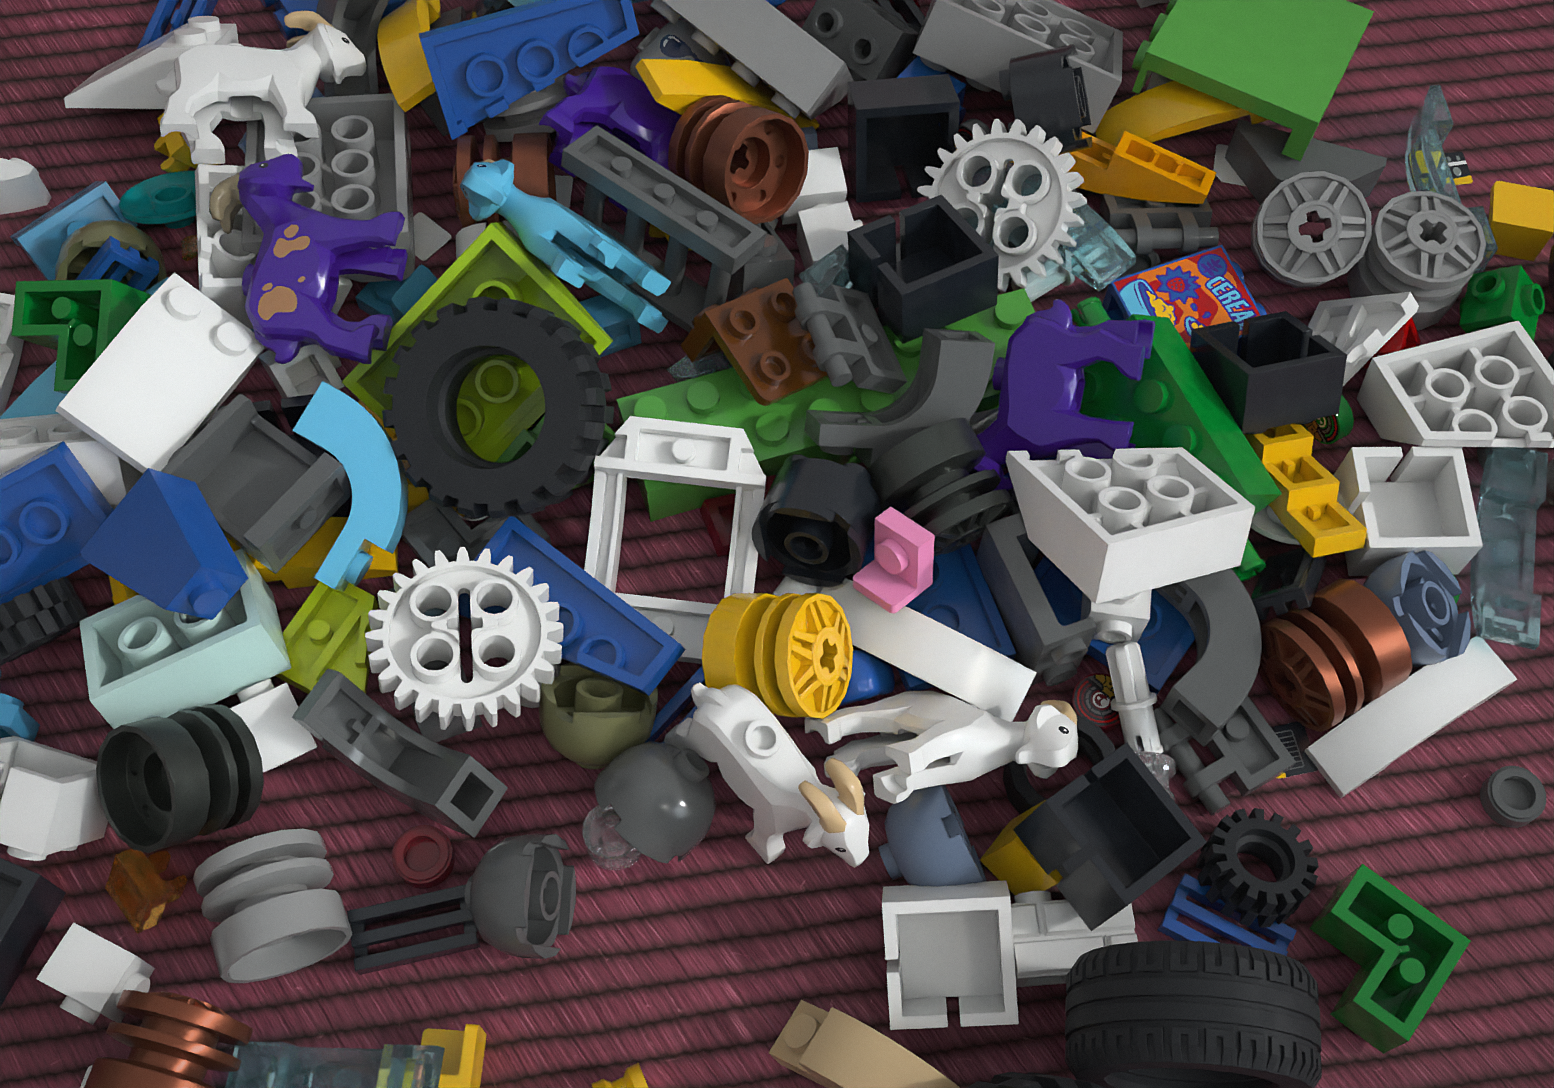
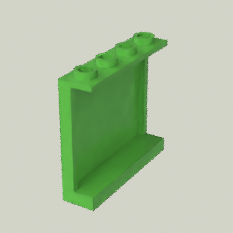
M1170 0L1165 14L1160 13L1149 36V41L1143 40L1134 58L1132 69L1139 71L1132 91L1139 94L1152 72L1160 74L1292 129L1281 154L1301 161L1374 11L1347 0Z

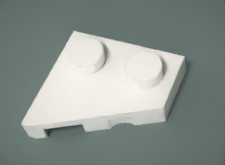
M1411 292L1320 301L1308 327L1313 330L1312 336H1322L1347 354L1344 386L1417 312L1419 305Z

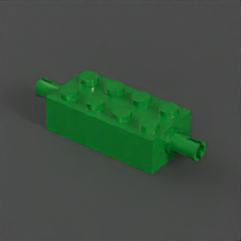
M1090 297L1077 304L1082 314H1079L1077 309L1071 310L1072 322L1079 327L1096 326L1111 320L1098 297ZM1132 314L1126 321L1146 319L1155 322L1150 359L1144 358L1140 381L1127 378L1114 364L1105 361L1085 367L1083 369L1085 387L1079 413L1097 418L1134 422L1129 443L1136 444V448L1183 447L1256 507L1254 515H1256L1282 494L1171 320L1167 317ZM1248 538L1241 565L1231 568L1241 582L1247 581L1256 575L1253 569L1261 572L1266 567L1263 559H1260Z

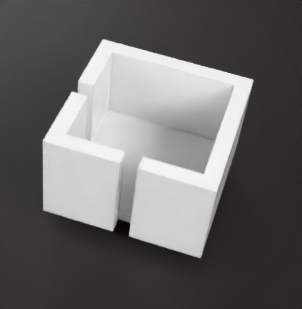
M1352 447L1333 476L1340 481L1339 492L1343 497L1347 510L1367 528L1364 548L1345 551L1349 576H1369L1377 566L1390 559L1414 551V554L1424 550L1432 552L1454 575L1459 574L1477 554L1483 545L1462 447H1412L1391 475V482L1385 481L1403 457L1401 447Z
M17 736L0 738V844L8 846L7 853L9 855L24 860L41 861L45 860L49 854L59 851H73L77 849L78 845L104 838L108 820L98 795L97 761Z
M984 881L950 886L905 885L883 887L882 914L885 959L887 960L886 974L890 1030L948 1027L946 997L959 998L961 1027L1019 1024L1011 900L1007 881Z

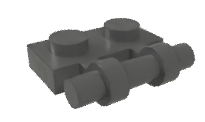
M1101 194L1100 211L1108 232H1112L1113 250H1132L1133 255L1151 254L1152 249H1178L1179 254L1197 253L1198 248L1218 246L1219 232L1217 227H1210L1212 209L1207 199H1205L1203 204L1143 201Z
M807 282L793 289L792 294L798 305L795 309V315L801 328L809 331L815 345L812 352L819 370L827 372L832 386H843L852 380L859 388L893 394L908 382L868 293L832 284L822 294L817 296L813 285Z
M1248 695L1226 725L1206 745L1217 760L1207 767L1204 766L1187 742L1193 737L1178 723H1174L1161 707L1154 710L1159 739L1164 750L1161 755H1169L1186 779L1182 785L1192 800L1199 798L1211 816L1219 813L1231 804L1218 786L1221 782L1230 778L1244 797L1290 770L1296 763Z

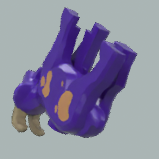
M283 154L270 160L251 164L239 173L220 182L214 188L209 200V212L212 219L220 221V225L225 233H232L235 216L244 207L264 233L255 264H248L244 270L242 290L247 297L245 309L253 325L255 339L267 350L276 353L275 362L279 364L291 362L298 355L300 347L313 344L319 345L330 355L350 359L362 364H371L372 350L387 351L393 324L390 315L376 314L360 322H350L343 320L332 312L331 309L337 298L339 275L364 274L400 282L403 280L408 258L407 250L392 249L390 247L396 246L398 235L403 229L405 221L403 214L391 211L382 213L370 220L344 219L326 215L293 202L294 194L307 193L314 190V185L302 178V161L293 154Z

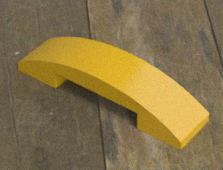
M407 0L385 16L378 26V48L383 69L393 95L404 112H407L436 91L420 42L419 33L430 31V24L441 17L440 0Z
M1170 81L1135 95L1107 110L1095 132L1098 139L1117 147L1124 131L1149 142H1155L1249 115L1252 125L1267 121L1268 119L1179 82Z

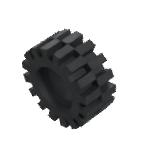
M67 577L52 580L43 586H37L25 594L22 593L14 597L13 600L7 603L0 604V666L16 660L24 654H29L43 645H47L54 641V639L79 627V621L90 617Z
M1254 808L1249 816H1247L1245 809L1235 810L1231 818L1227 814L1221 819L1208 838L1207 843L1200 850L1201 854L1197 858L1196 868L1202 869L1197 876L1200 886L1211 885V888L1205 895L1210 903L1213 904L1221 899L1225 903L1220 911L1223 915L1230 918L1233 912L1237 911L1241 913L1239 923L1250 926L1257 917L1260 928L1270 927L1275 920L1279 925L1285 922L1291 914H1294L1315 886L1318 876L1314 872L1319 867L1317 858L1307 857L1313 850L1309 839L1300 843L1296 840L1301 830L1295 824H1292L1288 830L1281 827L1280 825L1284 817L1276 813L1271 816L1269 821L1265 820L1264 809ZM1237 853H1246L1261 859L1274 873L1276 882L1263 881L1251 875L1240 863Z

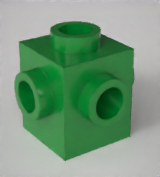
M1521 265L1502 267L1496 270L1473 274L1468 281L1466 295L1460 301L1461 319L1459 325L1467 334L1519 321L1534 342L1538 316L1545 309L1543 290L1539 284L1533 283Z

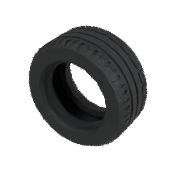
M1172 940L1141 941L1114 944L1088 951L1080 955L1067 973L1065 1062L1076 1080L1088 1081L1104 1088H1315L1322 1077L1318 984L1303 964L1288 956L1260 948L1226 943Z

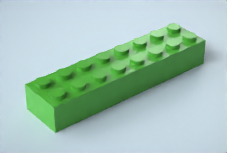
M1025 288L997 295V305L941 328L945 330L976 331L995 343L990 378L984 396L975 413L999 407L1000 391L993 388V372L996 361L999 357H1006L1009 338L1023 324L1028 315L1035 313ZM883 326L908 381L893 394L859 388L852 380L843 386L834 387L830 379L827 378L771 405L763 406L755 401L735 369L729 368L617 399L620 427L630 416L742 428L754 449V455L766 477L776 475L780 468L783 467L785 460L792 455L825 459L841 465L845 463H860L861 461L855 456V448L854 453L851 455H834L821 451L820 446L804 432L806 410L871 412L894 403L907 391L916 376L923 336L902 344L888 326ZM636 478L650 522L701 508L703 501L706 499L736 493L735 489Z

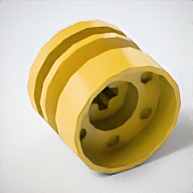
M734 593L722 599L710 614L703 636L702 666L705 684L708 688L722 689L729 684H737L755 694L773 715L797 718L824 719L837 710L846 695L852 674L853 646L850 626L844 611L832 596L820 593H805L804 595L785 593L781 596L768 593Z

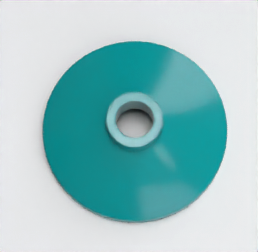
M195 171L166 173L134 185L120 198L119 208L122 215L136 223L164 224L165 227L171 229L190 225L194 222L196 216Z

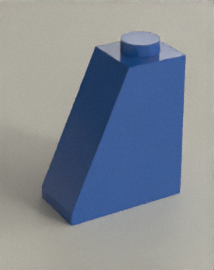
M150 468L144 472L80 550L85 561L164 610L210 620L217 616L248 579L196 482Z

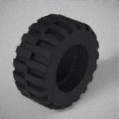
M486 296L469 298L464 306L451 303L437 310L439 320L436 322L422 320L411 331L412 336L417 340L412 347L400 345L392 359L394 363L400 365L397 378L386 376L383 390L384 394L393 395L392 410H382L384 428H395L397 440L390 442L397 460L408 461L411 467L406 470L404 475L416 488L428 487L430 489V500L442 507H457L459 514L472 517L491 516V518H501L543 511L546 506L559 504L572 496V488L576 484L588 481L595 472L594 467L591 466L595 456H600L610 441L603 438L605 423L613 424L614 407L606 406L605 392L611 391L612 387L608 374L601 373L596 364L601 357L592 344L585 343L580 338V330L569 321L556 317L551 311L504 297L501 300ZM494 355H510L526 362L537 375L545 398V417L537 440L522 457L504 463L491 462L479 457L463 438L457 420V399L465 378L477 364Z

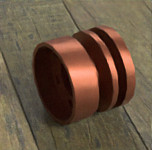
M724 95L705 96L690 105L677 121L669 142L668 167L669 171L753 224L772 222L787 212L800 195L807 176L809 151L805 134L795 120L780 113L752 106Z
M550 133L514 134L511 154L508 158H502L496 136L493 134L485 135L483 159H480L475 136H459L456 162L453 167V193L456 213L461 221L462 229L474 224L484 223V221H488V226L491 223L506 221L502 215L497 213L481 221L472 219L469 214V202L464 196L460 184L465 173L474 162H481L486 159H491L495 162L502 159L510 161L514 164L513 184L516 188L529 195L552 198L557 201L554 164L548 160L553 152Z
M1339 578L1315 593L1311 607L1300 610L1299 608L1291 607L1288 613L1278 615L1276 618L1260 626L1262 651L1258 670L1262 680L1277 702L1292 718L1306 728L1322 732L1335 726L1344 717L1360 710L1363 701L1370 702L1406 681L1412 670L1411 650L1402 627L1389 608L1370 589L1354 580Z
M123 990L116 1008L143 1019L140 1027L111 1022L106 1033L132 1049L127 1060L97 1057L84 1088H215L203 1082L207 1070L236 1072L239 1070L242 1062L232 1055L216 1050L217 1043L247 1046L253 1029L233 1019L223 1012L221 1008L198 999L165 991L145 993L135 990Z

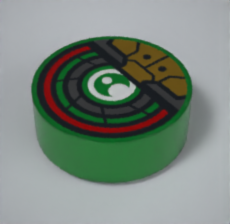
M1341 395L1339 414L1316 418L1313 422L1304 424V426L1318 442L1332 444L1351 433L1354 424L1353 412L1347 400Z

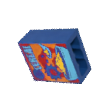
M1223 245L1112 280L1109 283L1102 303L1111 320H1126L1132 314L1169 318L1189 350L1192 329L1235 321L1240 325L1237 356L1239 358L1244 319L1267 315L1264 307L1260 303L1255 302L1245 285L1242 269L1236 262L1231 261Z

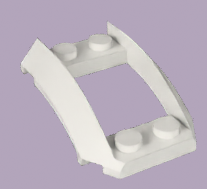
M630 416L615 433L616 438L600 456H595L592 509L584 571L680 643L686 650L677 661L702 664L704 632L710 614L718 604L615 593L624 523L627 477L736 490L724 598L734 593H754L758 552L752 540V527L764 502L766 475H764L754 455V449L742 428Z

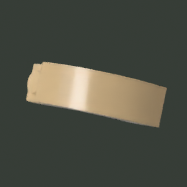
M803 1000L800 1001L769 1051V1054L782 1066L826 1088H960L924 1060L870 1026L833 1007L827 1012Z

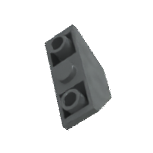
M1238 120L1226 150L1225 159L1260 205L1281 182L1302 172L1326 171L1346 178L1366 198L1370 196L1386 166V157L1324 142L1313 137L1301 161L1281 154L1291 134L1290 132L1271 128L1263 124L1252 125L1251 122ZM1307 216V221L1313 222L1312 216Z

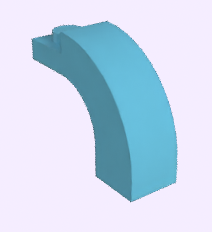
M322 381L293 431L335 456L343 465L351 484L352 506L350 515L314 577L331 588L344 592L349 583L357 586L367 573L373 561V556L367 553L372 544L392 554L394 553L400 541L407 517L408 483L404 475L405 468L403 462L396 459L390 442L393 440L383 426L356 400Z

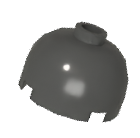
M650 741L626 749L598 774L594 784L596 799L602 811L611 804L614 811L621 818L614 826L615 830L640 853L661 863H669L675 856H678V862L685 859L700 844L710 830L716 808L714 790L708 778L709 768L705 761L691 749L683 748L681 750L674 745Z
M533 833L505 838L494 844L484 854L474 874L467 881L465 903L467 909L472 914V919L484 941L506 955L520 958L547 959L556 956L561 949L551 947L555 942L557 934H569L576 904V875L574 865H563L559 850H569L566 841L557 834Z

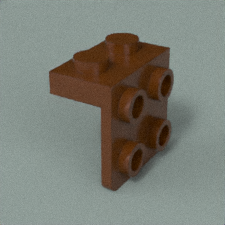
M788 278L761 289L759 287L752 288L738 298L720 306L719 304H714L705 308L692 319L691 323L694 327L680 345L692 363L722 350L755 401L763 406L771 405L829 378L826 371L819 370L812 354L815 345L809 331L801 328L795 315V309L798 305L792 294L794 287Z

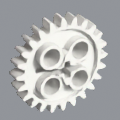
M994 119L991 134H986L976 123L972 129L973 140L967 142L959 134L954 135L957 150L953 154L941 148L937 150L944 164L941 168L926 166L925 171L934 179L932 186L918 187L917 191L927 199L942 194L965 220L972 216L978 217L977 233L988 244L993 238V250L999 255V292H1006L1009 278H1012L1022 289L1027 288L1028 272L1032 271L1042 279L1047 278L1043 265L1047 259L1059 265L1064 263L1057 251L1060 244L1069 247L1076 246L1077 243L1067 234L1069 227H1081L1085 223L1078 215L1072 212L1073 208L1087 204V199L1082 194L1072 192L1073 189L1084 183V178L1078 172H1068L1076 163L1075 159L1069 152L1059 155L1063 145L1055 136L1044 143L1046 133L1040 126L1036 125L1027 135L1023 122L1016 119L1009 133H1007L1005 125L999 119ZM1010 161H1014V165L1009 169V172L1006 175L1005 169L1007 163ZM983 166H991L989 180L979 187H973L972 178L975 172ZM1041 174L1042 183L1039 189L1034 194L1022 196L1021 187L1023 182L1029 176ZM1005 198L1009 202L1007 208H998L994 214L991 211L993 205L1002 204ZM1027 225L1029 232L1026 241L1019 247L1009 248L1008 238L1010 233L1016 227Z
M460 547L456 561L448 562L445 555L438 550L435 551V566L431 568L426 567L417 559L412 561L413 578L410 579L399 573L392 575L396 593L379 590L377 594L381 610L369 611V624L372 631L365 633L367 650L373 652L368 655L370 669L372 673H381L378 676V681L382 693L396 690L394 700L395 707L398 710L406 708L415 702L417 722H423L434 711L439 713L440 729L446 730L453 716H462L466 731H472L475 716L483 714L487 722L492 727H496L498 722L497 710L504 707L511 715L517 718L520 716L519 697L522 696L529 701L537 703L540 700V686L537 682L543 684L553 683L554 667L551 664H559L562 659V646L558 643L563 641V623L556 622L559 620L558 602H547L549 600V585L547 583L532 586L533 569L531 567L523 569L516 575L513 573L512 556L508 555L497 566L491 564L490 549L485 548L477 561H470L466 548ZM462 593L470 595L473 680L469 683H464L461 680L458 598ZM494 605L507 609L497 614L483 611L485 608ZM434 608L447 611L435 617L422 614ZM495 657L505 658L510 661V663L502 667H490L484 664L485 661ZM435 660L445 661L449 664L445 668L436 671L427 670L423 667L428 662Z

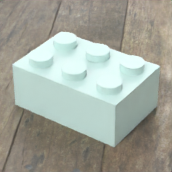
M239 549L234 553L248 579L213 620L164 610L139 594L79 621L89 700L113 729L123 724L153 717L167 718L178 711H191L199 706L215 704L246 688L291 669L273 592L243 549Z

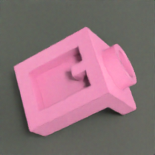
M889 507L875 518L874 560L853 576V588L889 613H897L933 584L935 535L894 508Z

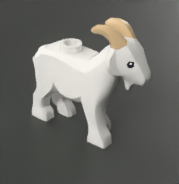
M295 11L284 17L287 27L310 31L307 35L293 37L288 40V48L273 50L248 47L238 43L198 45L179 55L174 60V67L168 72L167 76L156 81L155 87L157 91L168 98L164 115L160 121L161 137L171 132H181L190 148L193 164H224V146L221 140L212 133L222 119L231 121L262 119L265 125L264 151L266 160L283 154H293L298 157L290 131L298 132L306 138H319L316 119L306 109L318 79L320 78L325 83L336 81L337 84H341L342 80L347 76H362L366 72L367 67L364 55L355 47L345 33L334 28L313 11Z
M700 682L693 685L691 694L697 706L693 719L687 718L682 723L676 725L666 734L664 742L674 745L681 750L683 748L691 749L707 761L718 763L722 777L741 800L753 808L754 828L746 835L745 839L767 864L771 863L785 851L784 833L807 828L802 841L808 847L818 848L824 846L854 868L863 863L869 855V822L864 807L865 793L857 776L842 761L830 758L824 765L835 788L821 784L816 775L815 768L801 753L776 717L755 694L737 684H729L722 689L708 688Z
M906 691L867 705L836 710L824 719L805 718L804 720L805 733L818 731L825 743L829 745L841 740L843 736L862 732H880V735L853 740L835 750L834 755L828 756L824 764L830 758H835L842 761L856 776L863 769L898 764L897 767L873 774L874 794L876 797L893 804L908 798L913 790L972 781L1012 761H1016L1018 764H1028L1035 776L1047 779L1059 767H1063L1075 759L1078 752L1077 715L1069 703L1060 700L1043 701L1041 705L1034 708L1026 722H1009L949 695L934 691ZM824 765L825 776L828 777V778H830L829 775L827 774L826 770H825V765Z

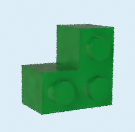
M113 279L16 281L11 336L57 350L54 391L68 394L152 295Z
M1361 864L1339 882L1309 928L1361 966L1330 1015L1383 1054L1410 1040L1471 942L1470 939L1364 864Z

